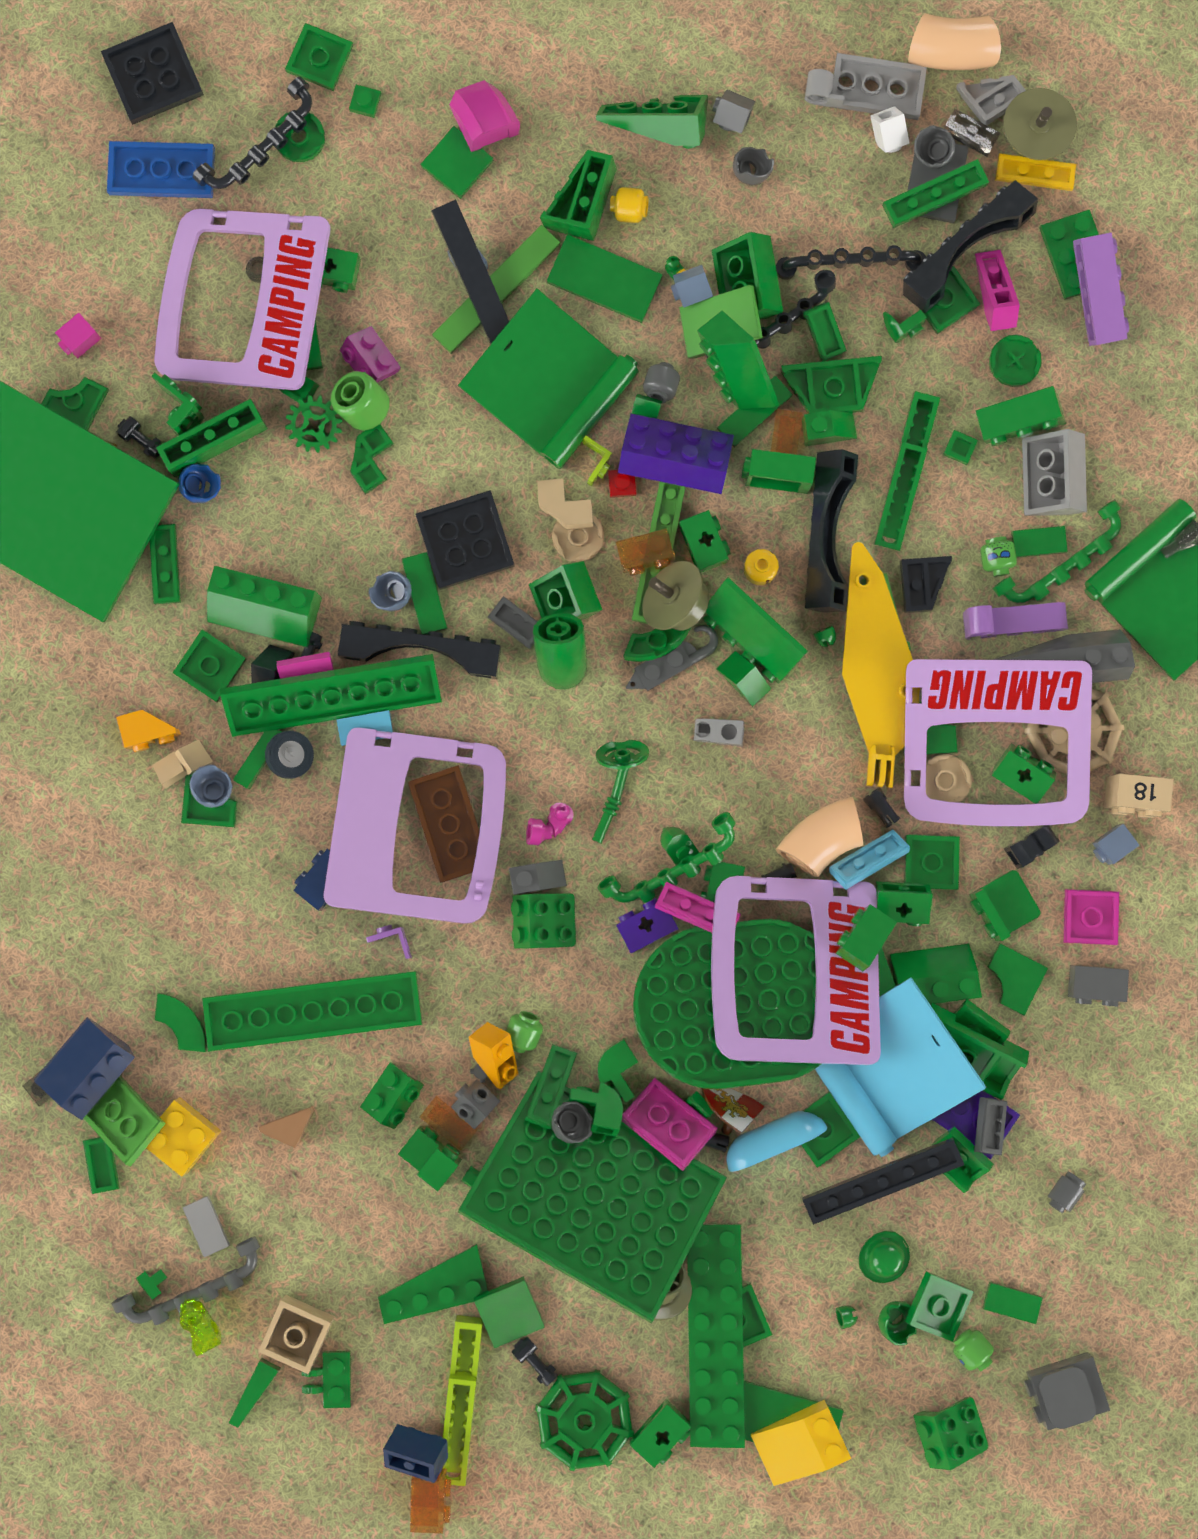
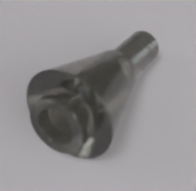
M1194 519L1174 539V542L1160 550L1165 559L1179 550L1198 545V523Z

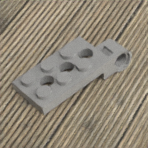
M837 53L834 74L823 69H814L808 72L804 99L813 105L873 114L895 106L904 114L905 118L919 120L927 67ZM841 77H849L853 84L850 87H843L839 83V79ZM873 80L878 84V89L869 91L864 83ZM899 84L903 87L904 92L900 95L893 94L890 86Z

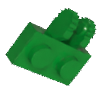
M324 1351L323 1367H313L309 1374L301 1371L302 1376L305 1377L323 1375V1384L303 1385L302 1393H323V1408H351V1351Z

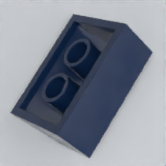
M86 1017L35 1077L34 1082L60 1107L83 1120L133 1061L135 1056L128 1044Z

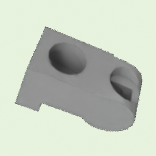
M695 719L693 741L743 747L745 723L739 720Z

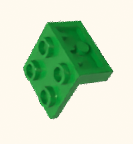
M155 372L151 377L159 387L181 404L180 407L176 406L170 412L169 420L166 422L169 427L179 436L198 426L205 417L200 412L202 407L197 403V400L186 391L182 393L176 386L177 384L164 374L160 377Z

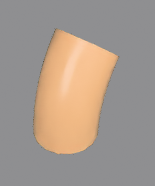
M924 13L914 33L908 61L918 66L941 70H975L993 67L998 63L1001 52L998 28L990 16L949 18Z
M853 797L836 801L806 817L784 837L775 849L777 853L800 870L819 877L822 871L838 856L851 849L864 846Z

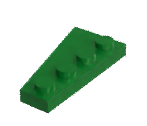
M478 1245L471 1246L465 1251L378 1296L384 1324L474 1302V1297L487 1292L488 1287Z

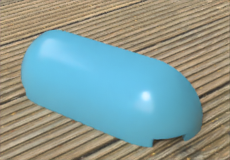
M797 1111L738 1136L728 1149L726 1159L729 1172L745 1169L804 1144L827 1130V1125L820 1117L812 1113Z

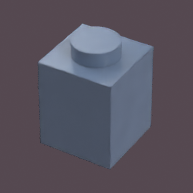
M703 265L673 275L675 284L671 285L675 300H681L683 308L713 297Z
M1124 824L1116 825L1092 843L1096 848L1093 850V853L1101 863L1106 862L1108 865L1115 864L1139 846Z

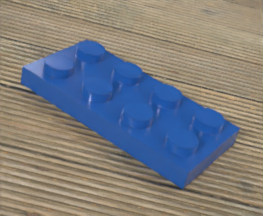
M109 141L107 193L109 196L213 198V188L207 184L200 186L192 176L194 171L203 163H208L214 169L215 147L213 144Z

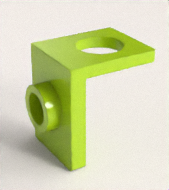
M585 436L583 444L603 457L588 478L587 484L592 487L598 477L603 479L611 467L607 463L611 458L612 452L588 436Z

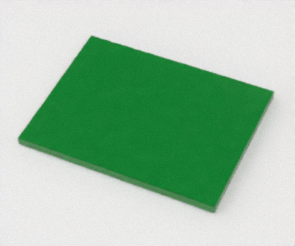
M0 380V563L99 621L105 622L180 483Z
M538 1071L458 1209V1213L652 1324L727 1177L696 1159H693L682 1171L622 1121L617 1137L592 1132L591 1136L581 1143H566L556 1137L552 1127L547 1129L525 1121L542 1072ZM565 1087L559 1106L563 1102H568L570 1088ZM588 1110V1113L593 1116V1111Z

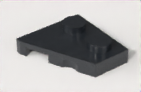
M952 556L900 560L904 613L933 610L938 592L944 582L945 574L952 562Z

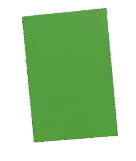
M751 285L710 297L684 308L683 306L679 307L689 359L706 355L699 345L701 339L697 330L720 311H724L755 340L763 338L755 291Z
M121 1076L116 1079L83 1118L121 1161L130 1167L166 1124Z

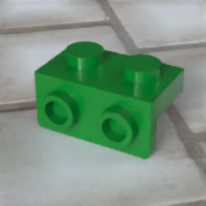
M390 1062L360 1108L380 1124L395 1129L403 1121L405 1113L411 1104L419 1097L424 1084Z
M953 1127L938 1137L932 1145L952 1137L954 1138L964 1165L943 1174L958 1189L966 1193L973 1182L989 1172L994 1164L983 1153L974 1152L975 1146L959 1130Z

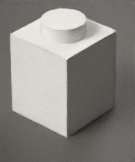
M895 106L870 115L877 146L885 153L899 151L902 146L909 144L904 114Z

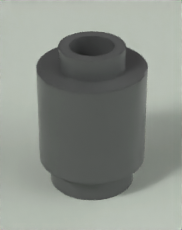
M1068 1171L1065 1176L1062 1175L1048 1194V1197L1051 1199L1049 1205L1062 1214L1065 1210L1071 1212L1085 1192L1083 1189L1086 1183Z

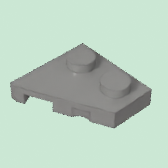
M1014 75L1003 76L999 79H982L980 83L965 85V82H960L956 86L965 103L984 127L1004 115L1010 102L1017 95L1026 91Z

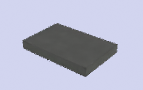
M955 144L954 156L948 164L941 168L925 166L917 159L914 152L907 191L966 165L969 146ZM959 199L920 217L954 223Z

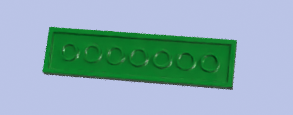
M433 654L220 689V697L232 737L442 702Z
M417 971L202 998L208 1052L423 1025Z
M703 1224L687 1255V1272L692 1285L691 1299L688 1304L690 1447L745 1448L741 1224Z

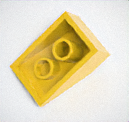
M825 1400L751 1433V1437L773 1486L827 1471L851 1459Z

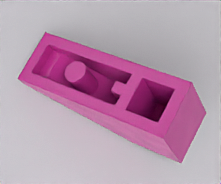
M1001 250L975 253L984 312L990 330L996 331L1017 327L1020 303Z

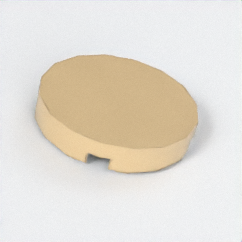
M594 515L593 527L566 529L557 520L552 532L554 548L567 561H589L599 553L603 546V527Z
M949 754L937 755L926 762V795L930 799L962 802L972 785L971 771L966 763Z

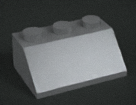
M1064 429L1022 438L1024 516L1073 515L1087 512L1085 434Z

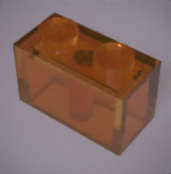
M442 1468L435 1483L412 1476L410 1532L443 1534L445 1523H450L451 1506H446V1497H451L452 1479H447V1469Z

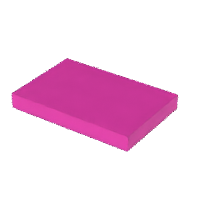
M656 1078L649 1083L622 1115L623 1123L682 1171L718 1129Z

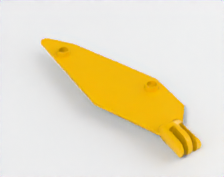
M856 542L852 545L842 677L869 753L866 786H872L875 777L876 787H883L885 783L887 788H893L895 756L905 746L906 668L913 658L884 575L864 544ZM859 577L866 579L865 585L859 583ZM920 687L912 688V703H919Z

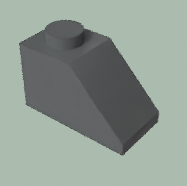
M562 860L509 868L513 895L567 886Z

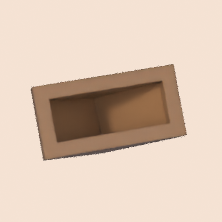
M313 1106L263 1124L259 1127V1130L271 1138L296 1148L299 1146L315 1110Z

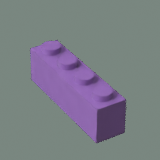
M1111 232L1074 240L1073 245L1089 346L1127 339L1129 322L1124 317L1123 312L1125 296L1123 291H1120L1119 285L1121 269L1116 264V239L1112 237Z

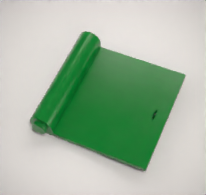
M536 288L457 386L556 468L561 469L581 445L584 437L590 434L636 377L639 370L637 368L638 363L631 356H616Z
M1177 499L1085 582L1086 589L1084 590L1091 600H1098L1173 681L1198 660V524L1194 521L1196 519L1195 511L1182 499Z

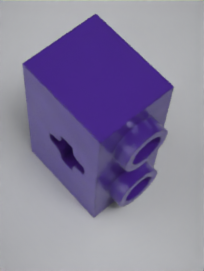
M656 898L643 904L644 910L635 915L632 910L618 917L620 923L616 924L630 953L678 930L672 915L655 908ZM642 917H645L646 920L652 919L653 921L649 932L645 929L640 930L638 927L641 924Z

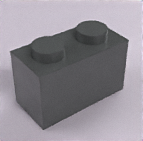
M1070 965L1068 997L1075 998V1003L1092 1005L1093 999L1102 1000L1103 1006L1118 1007L1119 1002H1127L1129 970Z

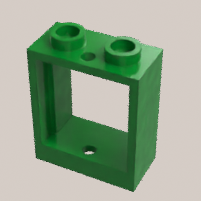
M752 449L750 457L745 456L741 478L746 479L745 486L808 494L813 484L816 457Z

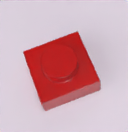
M608 470L610 498L636 496L635 476L618 473V470Z

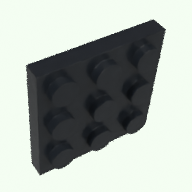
M173 22L101 51L132 125L204 96Z
M491 490L415 514L439 590L515 567Z

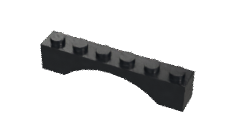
M1016 180L1008 187L1003 186L990 203L987 202L981 206L975 217L971 220H966L953 237H947L934 254H928L920 267L915 271L911 270L903 280V295L926 314L944 297L948 275L959 257L976 242L990 235L1018 230L1036 213L1038 198Z
M843 449L817 452L805 609L822 613L844 612L847 607L848 584L842 576L837 561L836 529L842 505L857 479L858 455Z
M349 621V625L342 624L338 648V657L341 659L367 662L377 655L391 650L423 648L436 651L451 658L471 676L497 679L501 646L496 645V640L481 638L480 642L470 641V637L463 635H454V639L444 638L443 633L429 631L428 635L417 634L418 630L411 628H402V632L391 631V626L376 624L375 628L365 627V623L358 621Z

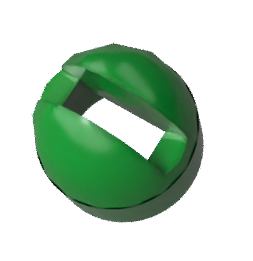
M829 626L821 632L817 631L814 633L817 643L822 647L834 645L837 635L834 626Z
M849 1305L836 1308V1316L841 1329L854 1326L858 1320V1316L853 1317L852 1312L856 1311L855 1308Z

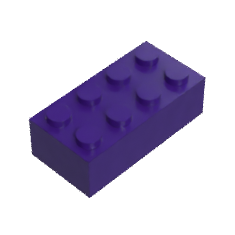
M630 413L618 473L722 494L734 435Z

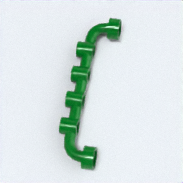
M1114 499L1099 509L1097 512L1103 520L1109 518L1111 522L1110 528L1091 541L1086 547L1072 555L1064 563L1050 571L1049 574L1032 584L1024 592L1017 593L1012 589L1016 584L1010 576L1003 579L992 589L998 597L1004 595L1009 601L1014 603H1025L1032 598H1035L1036 601L1041 600L1050 593L1047 587L1054 582L1057 586L1063 584L1071 578L1068 572L1073 568L1077 567L1080 571L1092 562L1089 558L1092 554L1098 552L1099 555H1102L1113 547L1110 541L1119 534L1121 529V518L1117 512L1121 509L1120 505Z
M729 812L719 814L714 818L711 825L717 834H724V838L721 841L709 843L701 852L694 856L688 855L684 857L678 865L672 868L662 869L656 877L649 881L643 880L639 882L629 892L619 891L621 884L613 875L603 879L597 889L604 898L611 897L621 903H629L638 898L643 903H647L655 897L656 893L654 890L660 886L664 887L666 882L676 886L678 884L676 877L684 873L688 878L695 877L701 871L699 865L707 860L711 865L720 863L724 858L722 852L727 850L734 842L735 832L733 827L736 822Z

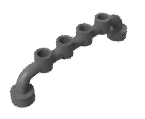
M251 1237L236 1245L240 1257H247V1262L243 1267L231 1270L217 1279L209 1280L195 1289L185 1291L173 1299L152 1306L141 1313L132 1309L136 1302L132 1293H128L111 1303L115 1313L122 1312L124 1317L132 1323L142 1324L152 1320L154 1325H159L170 1318L168 1312L177 1309L178 1312L180 1311V1314L185 1313L194 1307L193 1301L201 1297L204 1303L217 1298L219 1296L217 1290L227 1286L229 1291L241 1287L244 1284L242 1279L253 1273L257 1266L258 1257L256 1250L260 1248L256 1237Z

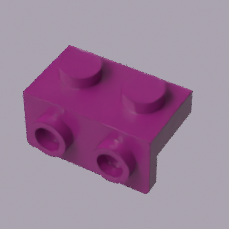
M372 326L347 336L340 348L343 359L349 363L354 371L367 373L377 383L393 376L401 369Z

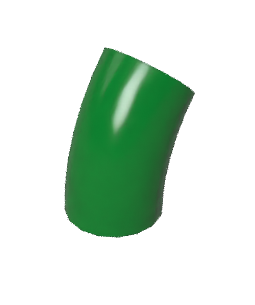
M556 613L538 620L533 628V638L540 677L547 685L555 689L566 690L575 687L583 680L587 672L585 631L581 619L567 613Z

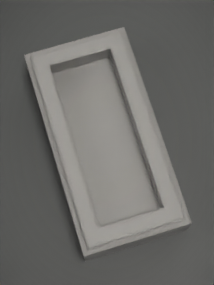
M209 1195L183 1207L204 1257L230 1246Z

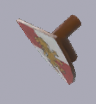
M701 1088L709 1107L725 1122L721 1128L725 1135H730L733 1129L741 1134L765 1107L755 1099L731 1088Z

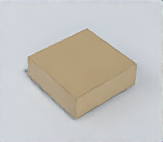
M199 740L179 748L175 752L188 775L194 773L199 767L210 765L213 762Z
M175 751L152 765L161 785L165 788L188 775L175 755Z

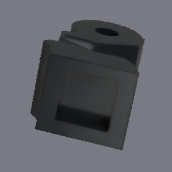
M1043 825L1024 837V841L1013 843L1004 848L1015 867L1019 869L1033 862L1036 857L1043 855L1046 850L1055 846L1060 840L1056 837L1050 825Z

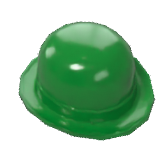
M882 1231L876 1233L861 1248L858 1257L859 1268L864 1276L873 1282H892L902 1276L908 1267L910 1260L909 1246L905 1239L896 1232Z

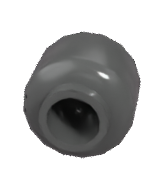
M661 362L652 365L647 371L643 383V391L647 397L661 400L662 404L666 403V401L672 400L675 397L680 382V375L673 365Z

